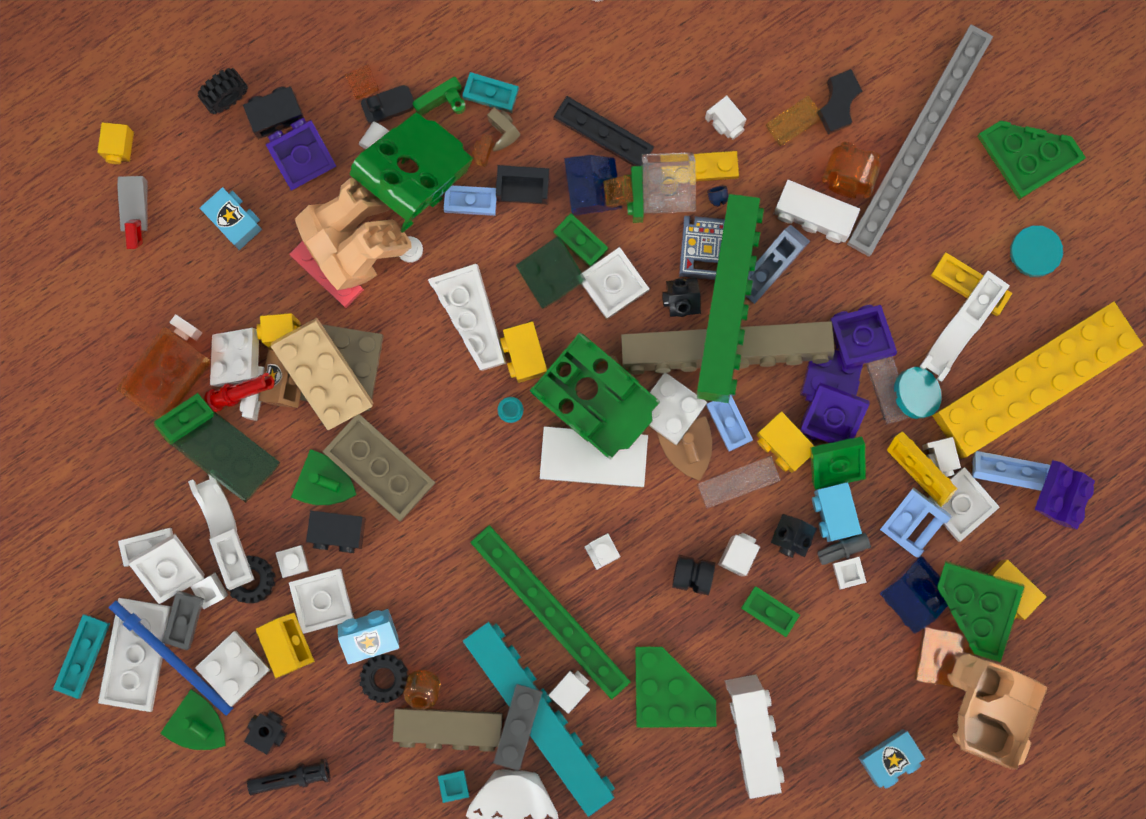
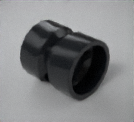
M678 555L672 588L685 591L692 588L694 593L709 596L715 571V562L702 559L695 562L693 557Z

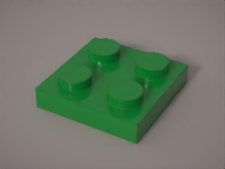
M862 436L810 447L812 484L815 490L866 479L865 442Z

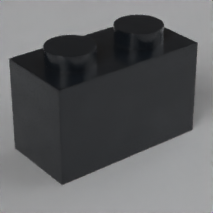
M285 86L278 87L269 95L252 97L248 100V103L243 104L253 133L258 140L279 130L290 128V124L304 117L291 86L287 88Z
M310 510L306 542L313 543V549L328 550L329 545L339 546V552L354 553L355 548L362 549L366 518Z

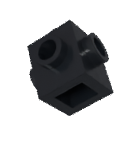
M678 278L666 281L667 291L662 292L663 307H668L670 317L701 314V294L697 278Z
M782 514L770 543L780 547L778 552L785 556L793 558L794 554L805 557L817 528L801 519Z
M269 710L268 713L264 711L259 716L255 714L247 726V729L250 731L244 742L268 755L272 753L275 746L280 747L285 740L287 732L284 730L288 724L282 721L283 717L272 710ZM266 727L269 729V734L265 731Z

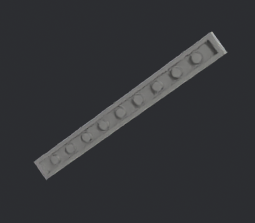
M973 25L969 26L847 245L869 257L871 256L991 42L992 35Z

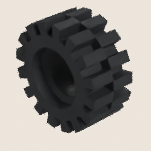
M227 68L225 72L221 70L218 75L214 74L211 80L208 79L205 82L206 85L200 87L201 90L198 91L197 96L211 114H217V112L222 113L224 109H230L232 104L234 106L237 100H241L243 98L242 95L246 94L248 86L234 68Z
M246 556L250 569L257 571L260 576L259 585L253 590H247L241 585L232 590L227 589V591H230V596L236 598L239 602L258 603L265 600L272 593V587H275L276 583L274 582L276 575L272 571L273 567L265 559L257 556Z
M382 654L372 657L363 665L362 672H360L359 677H361V681L359 683L363 688V693L370 700H375L378 703H388L396 700L403 694L404 689L406 690L408 687L409 675L407 673V666L405 667L404 662L394 655ZM381 668H388L394 674V683L388 689L379 688L374 681L375 673Z

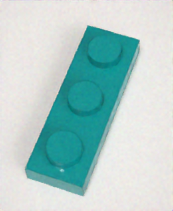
M87 614L82 615L53 690L76 699L81 698L110 623Z

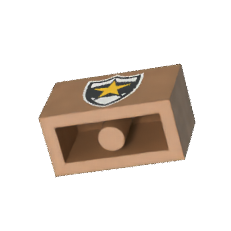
M268 350L264 373H269V376L273 377L274 387L260 392L258 401L276 406L298 408L301 390L275 352Z

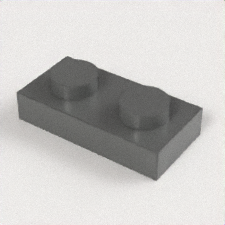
M182 591L176 592L162 643L184 650L191 648L204 598Z

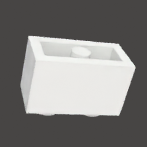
M747 534L734 535L730 538L718 565L741 577L746 576L760 546L755 544V538Z

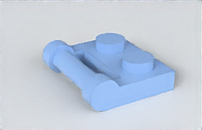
M913 487L880 530L912 555L919 558L924 552L923 548L942 524L948 523L952 516ZM928 512L933 514L935 517L916 541L913 542L908 539Z

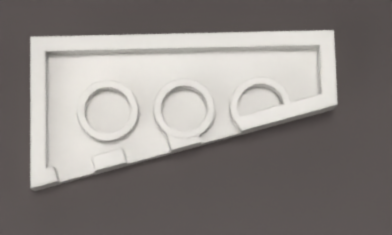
M473 264L428 279L479 369L484 371L506 364L479 266Z

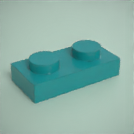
M470 72L462 97L465 100L512 113L519 86Z

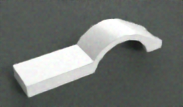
M987 271L960 310L938 337L920 367L923 370L926 367L938 375L937 379L942 382L962 349L980 329L1010 285L990 271Z
M212 471L208 473L210 479L198 485L194 480L188 482L192 494L198 501L206 518L210 531L209 540L226 587L232 590L253 581L254 577L237 534L232 510L215 473Z

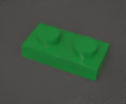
M632 166L631 175H626V190H631L632 200H627V215H632L633 223H643L642 166Z
M571 213L553 231V234L589 267L593 266L608 251V247Z
M197 393L154 421V426L171 445L214 417V412Z
M754 586L741 607L742 610L784 637L788 636L800 617V614Z

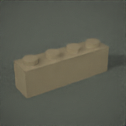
M397 707L394 711L393 742H399V747L409 748L415 747V743H426V748L442 749V744L453 745L452 749L468 750L469 746H479V751H495V747H498L502 735L503 713Z

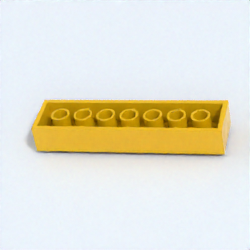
M1112 302L932 416L946 438L953 437L960 459L966 458L1136 351L1143 344L1116 303Z

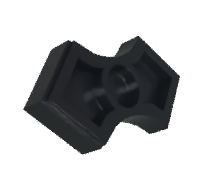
M852 69L830 77L827 80L829 89L828 102L817 111V114L828 135L853 123L850 116V106L853 99L863 91Z

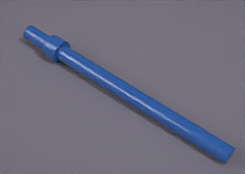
M117 600L110 605L109 609L124 622L123 626L129 631L133 630L225 716L228 715L233 707H230L216 691L140 623L141 619L135 613L131 614Z

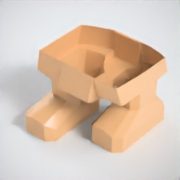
M354 178L348 179L341 185L338 197L325 204L308 205L295 218L305 246L324 275L337 290L353 288L368 282L377 276L372 267L377 259L402 256L412 248L411 241L405 232L402 233L400 231L402 227L393 219L365 222L357 228L368 216L386 212L390 207Z
M964 652L956 655L954 658L957 660L952 674H948V679L951 685L966 691L958 713L959 729L957 734L953 733L955 742L961 746L963 751L1009 769H1017L1018 765L1024 763L1030 749L1029 735L1047 687L1037 680L996 663Z

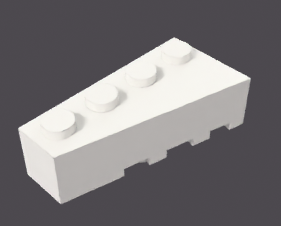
M757 675L725 680L726 688L733 701L729 704L734 723L737 724L735 735L739 750L741 749L739 756L749 798L782 793L780 783H784L782 767H777L776 758L780 757L778 743L773 741L771 733L776 732L773 716H768L767 707L771 706L769 691L763 689Z

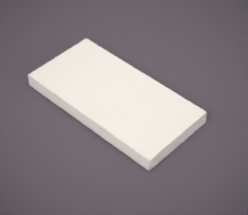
M544 427L540 479L644 488L648 435L641 434L629 449L619 450L610 460L573 429Z
M118 598V602L131 614L135 613L141 619L140 623L163 642L172 606ZM115 614L98 703L152 712L162 657L133 630L129 631L123 626L124 622Z

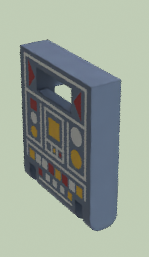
M684 215L679 277L715 280L717 271L693 269L694 261L718 263L725 219L695 216L694 224H689L690 216Z

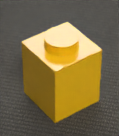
M102 123L98 153L106 162L111 164H121V161L130 162L134 132L128 125Z

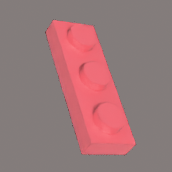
M303 241L289 254L345 308L363 291L360 285L337 290L324 275Z

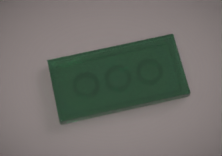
M214 412V417L171 444L245 503L280 465L277 459L216 412Z

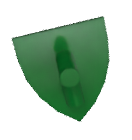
M310 449L291 498L312 505H333L344 502L357 494L352 480L346 472L328 456Z
M190 689L160 734L181 747L193 750H212L226 746L225 732L219 715L206 699Z

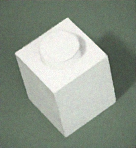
M569 671L548 696L569 714L590 690L587 686L589 680L579 671L575 674Z

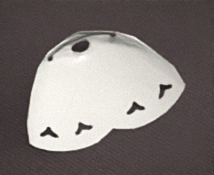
M506 769L494 771L470 804L466 814L469 819H524L529 814H531L533 819H545L547 814L553 819H558V813L537 773ZM480 808V811L483 815L480 816L479 813H473V811H476ZM496 811L503 816L502 818L498 816L492 818Z

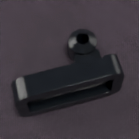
M401 85L362 99L361 106L367 122L371 125L372 122L380 123L411 112L414 109L412 104L414 99L410 89L405 85Z

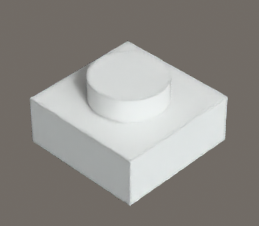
M176 314L170 321L176 327L174 333L186 341L189 337L197 341L202 334L201 331Z
M302 545L276 552L282 578L309 571Z
M859 557L832 564L839 589L866 583Z
M216 573L191 586L195 596L204 598L203 609L228 596Z

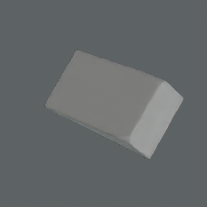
M143 176L118 177L121 231H125L124 223L130 219H140L142 231H147V180Z

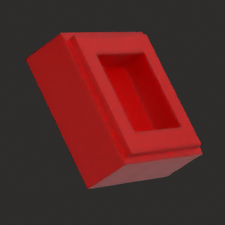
M130 219L124 223L127 249H136L143 244L140 219Z

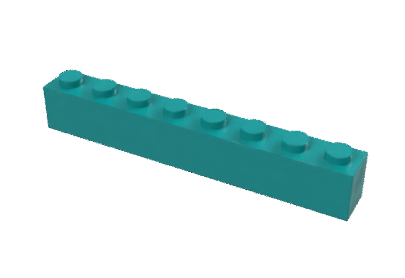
M488 622L464 639L463 643L510 707L516 684L539 690L533 683L537 678L528 666L523 669L518 662L521 658L520 654L513 645L508 647L502 638L506 635L497 623L492 625ZM542 688L540 691L543 692L530 736L589 817L615 798L612 793L615 787L607 776L602 778L596 769L600 766L591 754L587 756L580 748L584 745L575 732L569 733L564 726L568 723L560 710L554 712L549 705L552 699L548 696L545 689Z

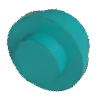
M515 397L504 398L498 405V415L504 422L515 423L523 416V405Z

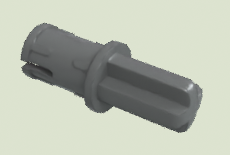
M862 533L845 541L840 539L839 543L818 550L817 555L820 563L825 565L844 557L849 559V555L869 549L871 545L866 533Z

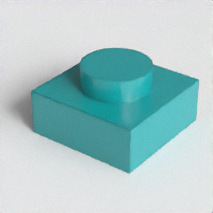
M465 770L438 775L443 803L470 797Z

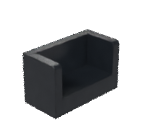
M498 165L496 182L497 202L548 205L549 168Z

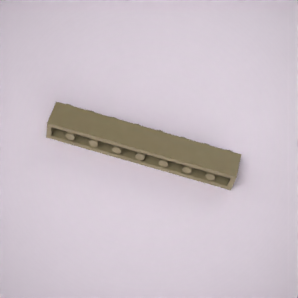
M832 321L740 328L745 330L743 345H738L737 354H741L739 369L747 368L753 364H760L762 367H771L776 365V363L799 365L802 361H813L815 364H823L833 359ZM707 329L621 334L623 368L631 375H640L645 371L668 373L671 369H681L684 372L695 371L697 368H701Z

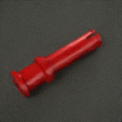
M264 373L236 385L227 383L218 390H208L205 393L204 401L213 412H219L225 406L233 407L237 405L243 398L272 389L274 387V379L271 375L269 376V373Z

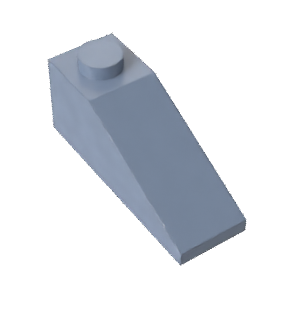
M792 225L784 229L756 262L755 271H749L748 280H753L751 296L746 295V297L755 304L811 241Z

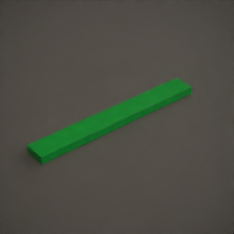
M490 525L470 542L611 700L631 683L625 674Z

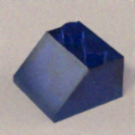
M595 155L564 158L571 214L580 215L622 209L615 158Z
M922 555L892 579L880 592L885 602L892 607L903 623L914 634L937 620L948 606L937 588L940 576Z

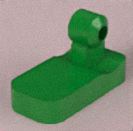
M456 77L450 78L412 103L416 112L421 116L448 101L452 111L456 114H462L466 109L465 102L459 95L462 92V86Z

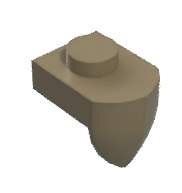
M494 107L487 114L488 122L502 134V137L495 144L492 151L495 152L511 145L521 135L512 124V118L505 111L499 112Z

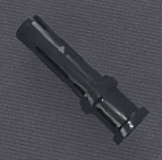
M324 758L314 764L305 765L301 763L293 770L252 779L249 778L247 779L248 792L252 796L295 785L305 788L310 783L319 781L327 783L331 780L327 759Z

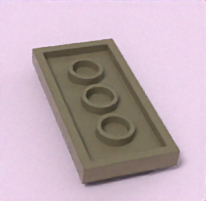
M360 414L354 416L323 451L400 522L436 484L435 481Z

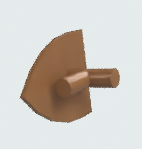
M706 416L695 419L677 445L657 432L661 447L670 462L682 473L698 481L701 480L707 470L712 455V436Z

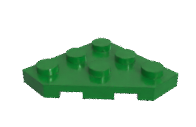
M1002 120L977 135L1019 200L1086 159L1072 136L1047 133L1046 130L1028 126L1012 125L1011 122Z
M945 561L937 588L950 608L954 619L975 655L1001 662L1025 586Z
M662 646L635 647L637 728L717 727L716 699Z

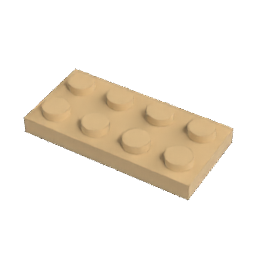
M318 318L309 321L271 343V348L327 430L373 407V401Z

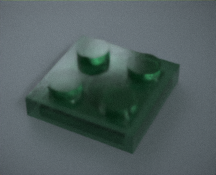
M560 237L554 238L516 264L517 269L542 309L547 308L587 281Z

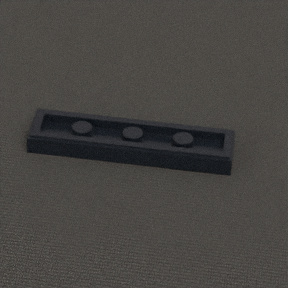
M568 96L565 97L553 117L555 121L633 166H642L643 168L654 150L653 145Z

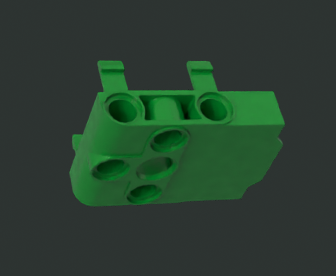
M416 112L364 150L354 160L349 175L405 219L400 230L403 233L414 224L412 220L428 206L434 207L443 200L442 195L467 173L473 157L464 151L461 141L436 121L426 120ZM411 159L417 164L418 171L415 173L404 172L398 167L397 163L401 161V164H404Z
M583 333L576 335L575 339L534 387L530 389V392L610 460L619 450L629 449L652 423V411L660 403L655 396L639 384L637 379ZM602 361L608 362L607 371L598 374L596 371L597 365ZM567 364L571 365V373L566 377H561V368ZM583 378H592L598 385L596 396L590 400L579 398L576 392V386ZM572 401L574 404L572 412L564 414L562 410L564 403Z

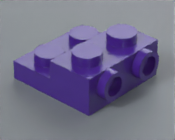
M304 117L290 124L292 127L290 131L283 134L282 130H279L269 135L268 139L270 141L265 143L291 190L336 167L311 119L306 121Z
M865 305L859 308L858 311L851 313L843 311L830 318V321H832L833 340L836 349L839 348L845 369L897 354L881 305L874 307L873 305Z
M834 350L833 359L826 363L815 364L813 361H809L800 395L805 396L806 401H812L821 382L856 396L863 364L845 369L840 351Z
M820 382L800 423V431L810 439H821L828 442V444L855 438L870 402Z
M1052 460L1035 510L1059 525L1078 530L1079 524L1085 518L1087 502L1093 496L1095 480L1083 472L1074 471L1062 462Z

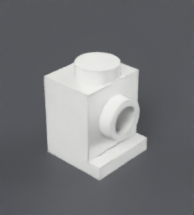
M728 96L720 100L706 113L705 119L708 122L713 120L712 124L717 132L721 135L724 133L727 138L735 139L745 130L743 127L746 118Z
M953 437L922 445L923 451L929 449L930 454H927V457L933 461L935 466L946 477L953 476V470L961 468Z
M609 534L585 546L596 570L620 558Z

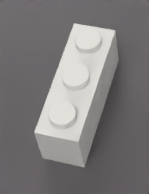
M787 180L773 214L778 215V219L785 223H798L807 232H820L825 234L828 240L840 243L841 241L846 242L849 238L860 209Z

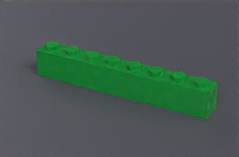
M729 194L697 389V399L729 403L730 395L735 396L737 380L733 379L734 370H739L741 354H737L738 345H743L745 330L740 328L742 320L747 321L749 305L744 304L745 296H751L753 280H748L749 271H755L757 256L752 255L753 247L759 246L760 232L756 231L757 223H762L764 208L759 207L760 198L734 194Z

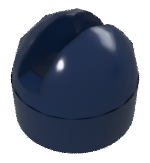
M716 186L707 190L708 199L713 206L719 207L720 202L723 205L727 203L729 197L727 186Z

